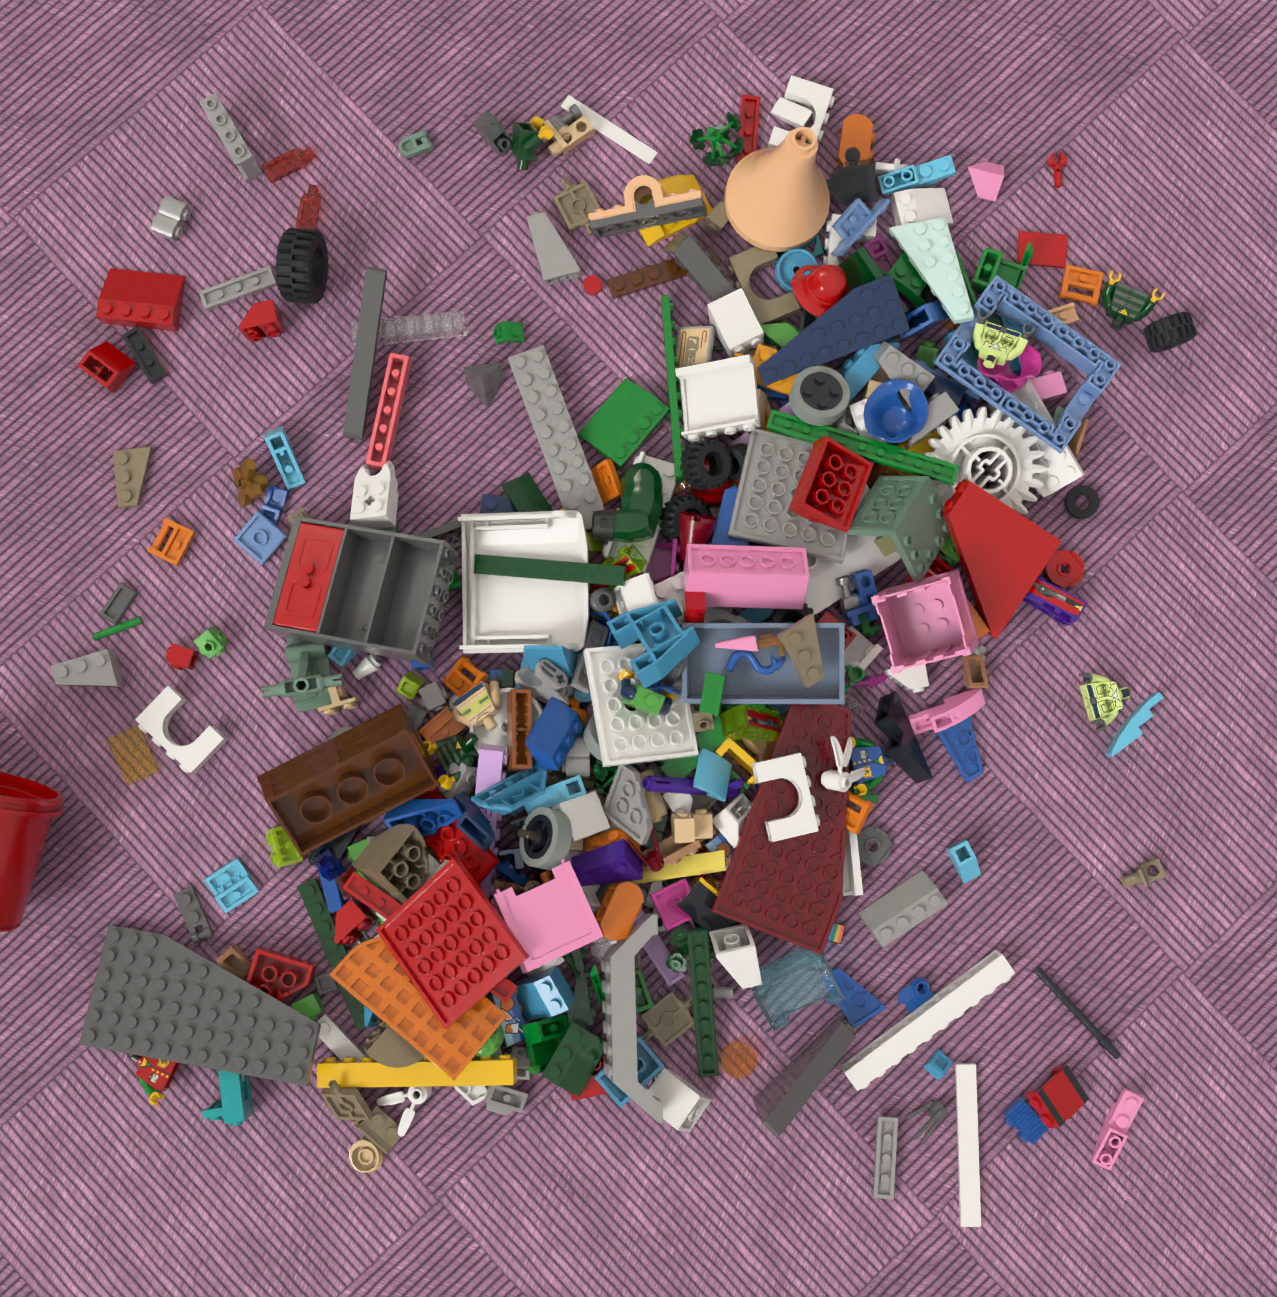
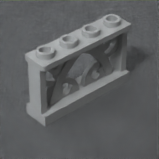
M214 93L199 102L245 181L248 183L263 174L217 94Z

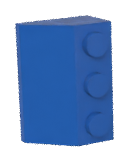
M554 697L550 698L525 743L538 768L558 771L570 749L574 746L579 733L582 732L583 724L577 712Z

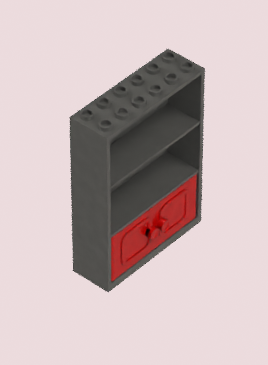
M295 516L264 628L284 638L429 665L430 659L434 656L433 647L435 640L439 636L438 628L440 621L444 617L443 608L449 597L448 589L453 581L454 565L458 562V552L444 540Z

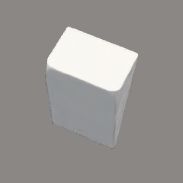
M780 97L770 113L794 128H799L807 125L813 111Z

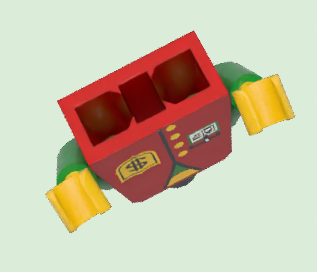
M132 1055L130 1061L140 1065L136 1075L139 1077V1082L144 1091L150 1097V1103L160 1106L158 1099H165L166 1096L161 1093L167 1091L180 1063Z

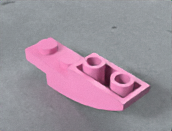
M975 688L943 699L945 704L909 715L908 718L914 734L916 735L931 729L937 733L967 719L986 704L982 689Z
M1124 1087L1117 1102H1113L1095 1145L1091 1159L1093 1163L1111 1170L1128 1137L1127 1131L1144 1100L1142 1095Z

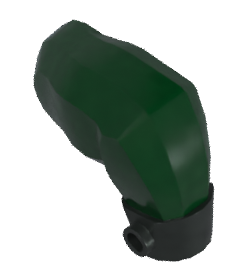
M644 462L636 463L624 471L621 477L622 498L620 509L617 511H613V509L593 511L592 539L634 543L646 541L654 537L663 506V485L659 472L651 464Z

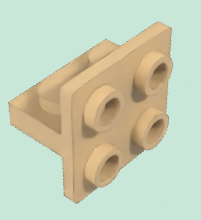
M330 687L328 691L332 704L319 707L318 712L328 716L339 713V709L342 708L347 710L357 708L358 703H361L362 700L358 697L345 700V698H348L345 687Z

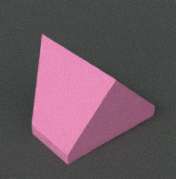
M990 162L969 166L968 169L977 198L995 202L1004 178V166Z

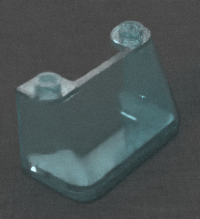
M805 948L760 968L762 984L752 987L753 996L773 1031L787 1026L790 1021V1013L824 998L828 1004H837L845 999L824 951L820 955Z

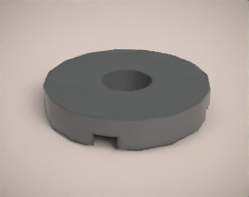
M866 827L861 829L860 834H857L860 862L866 865H879L889 858L892 851L891 840L884 830L878 827ZM871 840L877 843V849L873 852H870L867 848V844Z

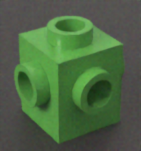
M214 625L193 641L198 646L200 653L207 656L208 659L213 655L216 657L221 655L226 650L224 646L229 643L224 633L218 631Z

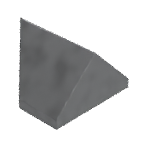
M502 363L464 366L466 385L488 409L504 381Z

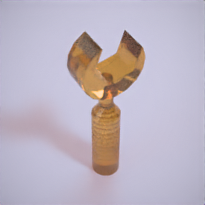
M495 879L494 887L504 889L512 887L513 890L521 889L525 890V892L535 885H541L535 880L529 881L525 886Z

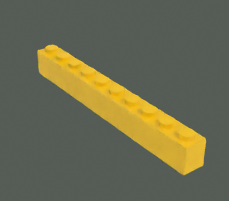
M500 1054L498 1058H491V1055L473 1058L455 1081L426 1057L415 1064L401 1068L382 1065L370 1056L362 1057V1060H355V1057H343V1060H336V1057H325L323 1061L317 1063V1088H330L328 1083L331 1080H336L341 1088L514 1085L518 1082L517 1057H511V1054Z

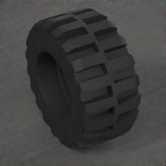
M289 228L282 233L277 246L275 271L277 274L278 290L287 302L316 304L323 298L328 280L329 260L326 241L318 230Z

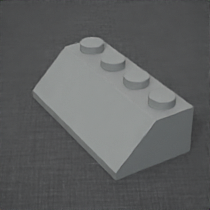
M921 870L859 911L858 914L878 945L885 947L948 905L936 885Z

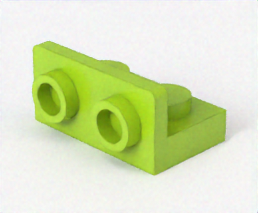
M282 826L267 830L266 842L268 846H271L272 853L270 858L276 868L303 861V857H301Z

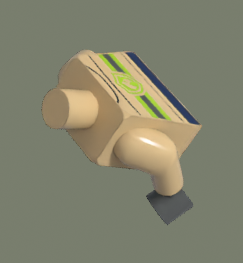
M494 673L495 677L492 680L489 677L486 678L488 683L481 681L452 703L453 709L448 707V710L453 713L457 722L469 727H480L484 724L488 732L498 726L493 717L500 712L499 685L501 684V679L496 673Z

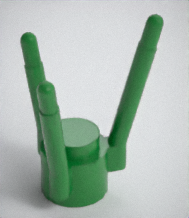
M850 664L845 665V670H847L846 678L849 681L845 687V693L854 683L865 679L867 672L863 671L861 667H852Z

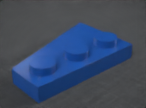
M971 716L954 726L936 733L965 783L984 773L975 741V732L972 728Z

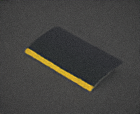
M702 877L677 904L681 910L701 927H707L708 933L742 924L711 911L718 891Z

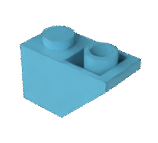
M961 840L945 848L963 884L981 875L976 856L967 840Z

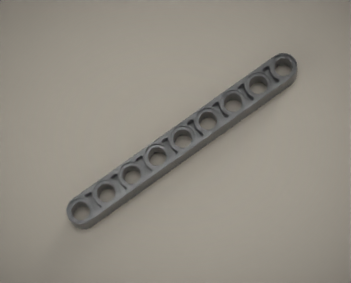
M369 266L366 268L343 437L363 441L387 280V270Z

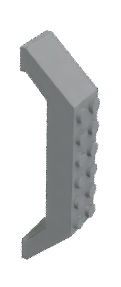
M645 913L634 924L633 930L623 940H619L604 955V960L601 961L602 972H605V980H602V992H605L602 1010L603 1013H606V1021H603V1033H606V1042H603V1052L607 1054V1062H604V1075H607L609 1080L654 1120L662 1123L663 1101L656 1096H652L638 1082L635 955L652 935H658L657 914Z

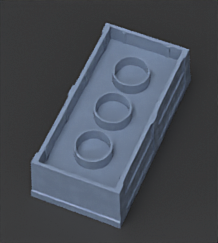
M682 623V631L693 626L700 640V643L682 660L684 666L682 671V704L701 703L706 672L727 675L722 704H845V623H815L824 678L809 688L804 687L778 636L779 633L795 623ZM756 635L759 651L751 652L757 657L762 666L767 667L771 665V654L775 659H780V655L785 656L786 659L779 670L769 675L756 672L747 658H741L733 672H730L725 668L730 655L737 649L716 648L715 644L720 641Z

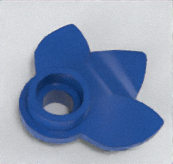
M662 681L647 687V689L661 694L662 690H666L671 694L681 695V692L674 687L661 685Z
M917 977L913 979L910 985L903 987L900 991L898 1003H906V1009L909 1014L934 996L929 990L928 981L922 977Z

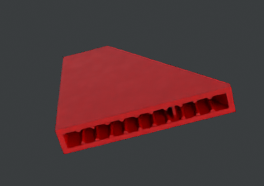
M963 479L956 485L953 496L945 502L942 513L980 617L990 630L987 634L997 639L1062 541L976 484Z

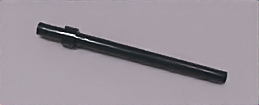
M1037 966L1033 972L1098 1040L1097 1043L1115 1059H1118L1121 1053L1111 1044L1112 1041L1107 1035H1103L1053 980Z

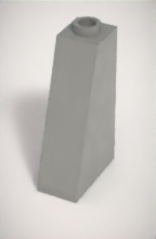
M533 212L530 216H527V223L544 286L581 277L578 264L546 213Z

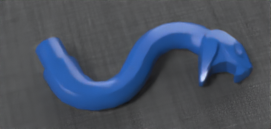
M736 650L730 655L725 669L733 672L739 660L747 658L756 672L769 675L783 666L786 657L780 655V659H775L771 654V665L764 667L751 651Z

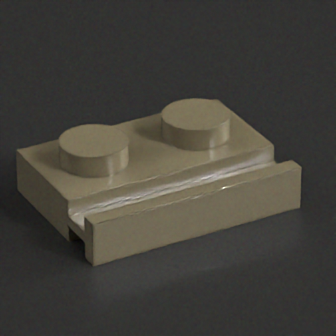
M375 1105L371 1110L373 1113L371 1120H362L356 1128L387 1155L389 1150L401 1138L398 1135L399 1125Z

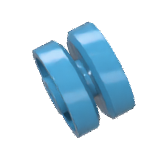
M798 248L783 254L776 262L774 270L775 279L779 286L788 292H792L791 280L795 275L793 268L798 267L799 270L805 265L817 266V261L813 255L806 250ZM806 271L804 273V276L810 274L812 271Z

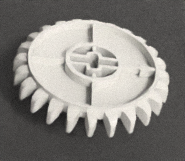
M980 407L976 412L975 418H973L971 409H966L962 413V422H960L956 415H952L949 418L950 428L948 429L940 425L937 427L940 438H929L928 444L933 448L932 452L923 453V455L959 465L953 486L931 480L943 507L945 502L955 493L956 485L963 479H966L980 488L988 481L990 485L982 488L983 490L1019 514H1027L1028 511L1021 503L1022 500L1030 502L1038 500L1036 496L1028 491L1029 487H1043V483L1032 478V474L1046 470V467L1032 463V460L1041 457L1044 452L1040 450L1030 451L1028 448L1038 438L1036 436L1023 438L1022 435L1026 429L1021 425L1013 428L1012 425L1015 421L1008 416L1003 421H1000L1002 412L998 409L993 410L989 418H987L986 407ZM987 452L981 459L978 457L980 453Z

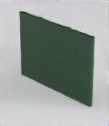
M529 473L501 484L517 512L553 511Z

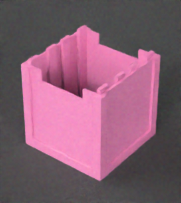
M959 569L923 578L921 582L912 581L886 588L871 597L873 605L876 606L877 614L881 617L891 654L889 656L892 666H890L892 674L900 673L903 669L959 655H971L979 645Z
M562 859L559 866L551 869L553 880L516 896L512 887L502 892L496 889L493 894L492 905L496 907L501 918L530 956L520 965L523 974L604 937L570 861L565 862Z

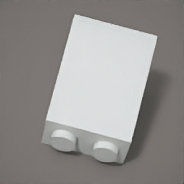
M742 288L707 304L710 325L715 327V334L730 358H733L735 352L744 354L752 348H757L758 344L764 343L763 330Z
M596 791L552 807V809L563 811L568 816L572 827L571 844L610 828Z
M740 924L710 931L709 935L716 958L742 989L761 985L762 981L756 947L749 926Z
M663 1068V1070L655 1075V1081L652 1086H649L646 1090L652 1096H656L663 1101V1119L678 1131L690 1133L712 1099L672 1070Z

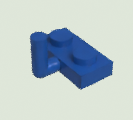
M508 854L503 863L499 862L494 869L498 871L499 875L507 878L518 888L526 892L529 891L532 885L527 882L528 877L520 872H515L517 869L511 865L515 857L513 854Z

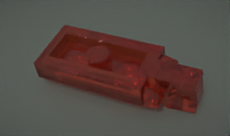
M311 147L305 150H301V148L296 150L294 148L264 163L262 166L272 184L304 168L316 156Z
M309 184L308 193L303 194V197H301L295 228L316 230L321 205V197L318 196L319 188H317V185Z

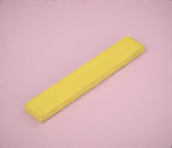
M721 850L683 856L679 863L672 866L665 863L664 867L656 872L647 871L643 865V879L628 882L640 884L726 871V852Z

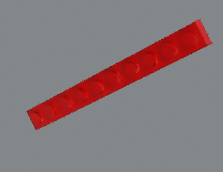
M355 871L342 887L385 919H388L402 906L401 903ZM505 978L490 992L507 1003L518 985Z

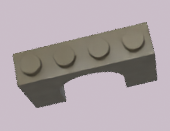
M755 246L729 257L727 270L730 276L733 275L735 278L736 290L742 288L760 325L775 324L799 314L800 306L793 291L771 300L761 299L752 292L749 281L753 274L776 264L778 260L775 251H768Z

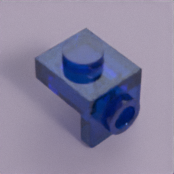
M324 847L310 859L321 876L328 881L338 878L341 872L345 870L344 866L338 863L327 847Z

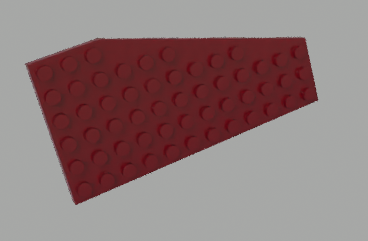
M790 704L769 759L794 753H801V756L805 757L807 767L804 769L806 776L808 775L811 781L809 791L810 795H813L816 806L813 808L815 815L817 814L820 820L819 831L770 842L765 821L790 815L798 805L799 796L794 784L787 779L778 778L761 782L711 911L822 955L843 900L848 790L840 792L827 789L821 783V776L828 770L838 771L831 736L837 738L844 754L848 738L851 736L852 711L835 704ZM848 765L847 767L843 766L842 772L849 773Z

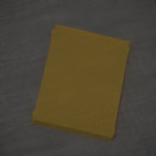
M138 726L107 739L127 785L160 771L145 735Z

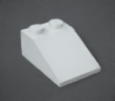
M945 188L908 189L894 192L891 197L890 204L896 226L940 217L946 218L947 225L953 224Z

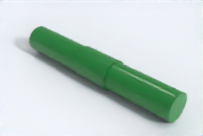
M139 616L92 634V638L94 641L125 631L142 624V619Z

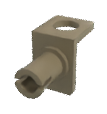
M1157 858L1137 865V872L1120 877L1124 889L1140 883L1144 884L1146 888L1148 883L1164 878L1166 874L1160 860ZM1156 865L1159 868V873L1156 876L1149 875L1147 872L1149 866Z

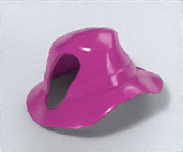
M1028 344L1020 355L1022 368L1020 376L1015 375L1011 371L1008 361L1003 366L995 364L994 368L989 369L983 365V359L978 357L977 360L979 372L1009 393L1023 388L1030 377L1037 376L1041 371L1040 354L1033 346Z

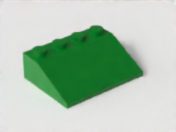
M625 378L578 433V436L604 458L612 459L614 466L622 471L669 415L670 408L654 395Z

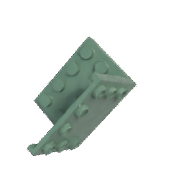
M879 476L856 511L847 534L891 537L913 582H921L950 532L942 513L944 507L929 476Z

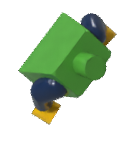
M624 667L618 675L621 680L620 694L623 697L621 703L653 717H657L658 714L667 715L677 694H671L665 690L664 695H660L647 688L644 689L643 686L630 684V679L634 672L632 670L628 672L626 667Z

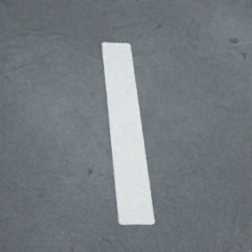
M570 95L567 96L561 105L563 109L569 112V107L576 104L582 115H585L594 129L646 163L650 164L657 154L655 150Z

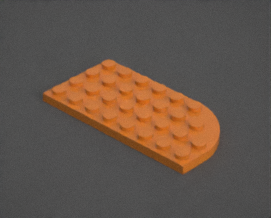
M381 937L367 940L353 948L329 974L332 979L453 1081L456 1080L507 1017L502 1010L484 996L449 1028L444 1029Z

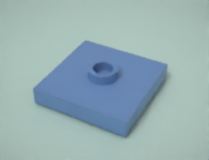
M257 511L233 540L261 565H264L288 535L260 511Z

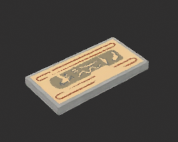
M714 326L678 327L675 355L678 357V366H675V373L677 368L711 362L715 334ZM679 379V384H676V390H677V391H680V394H681L680 379Z

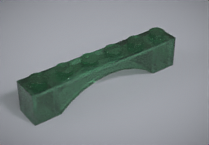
M580 947L571 952L580 978L576 977V986L573 994L576 1000L570 1009L567 1010L570 1026L572 1022H577L584 1027L594 1025L593 1019H597L595 1007L591 1008L590 1000L594 998L592 987L588 988L587 980H590L589 968L584 967L583 960H587L585 948L581 949Z

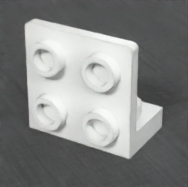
M850 626L849 629L857 636L845 649V665L859 666L864 671L883 648L878 644L873 645L853 626Z

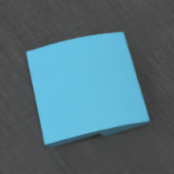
M703 748L699 752L693 787L706 791L707 796L723 802L726 801L732 764L721 756Z
M238 856L204 878L205 883L215 895V900L225 913L259 892L254 880Z

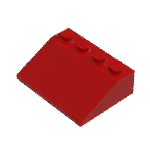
M110 268L98 299L96 317L103 324L128 327L139 326L140 328L178 332L186 277Z
M828 436L815 441L790 503L789 510L811 521L848 532L873 463Z

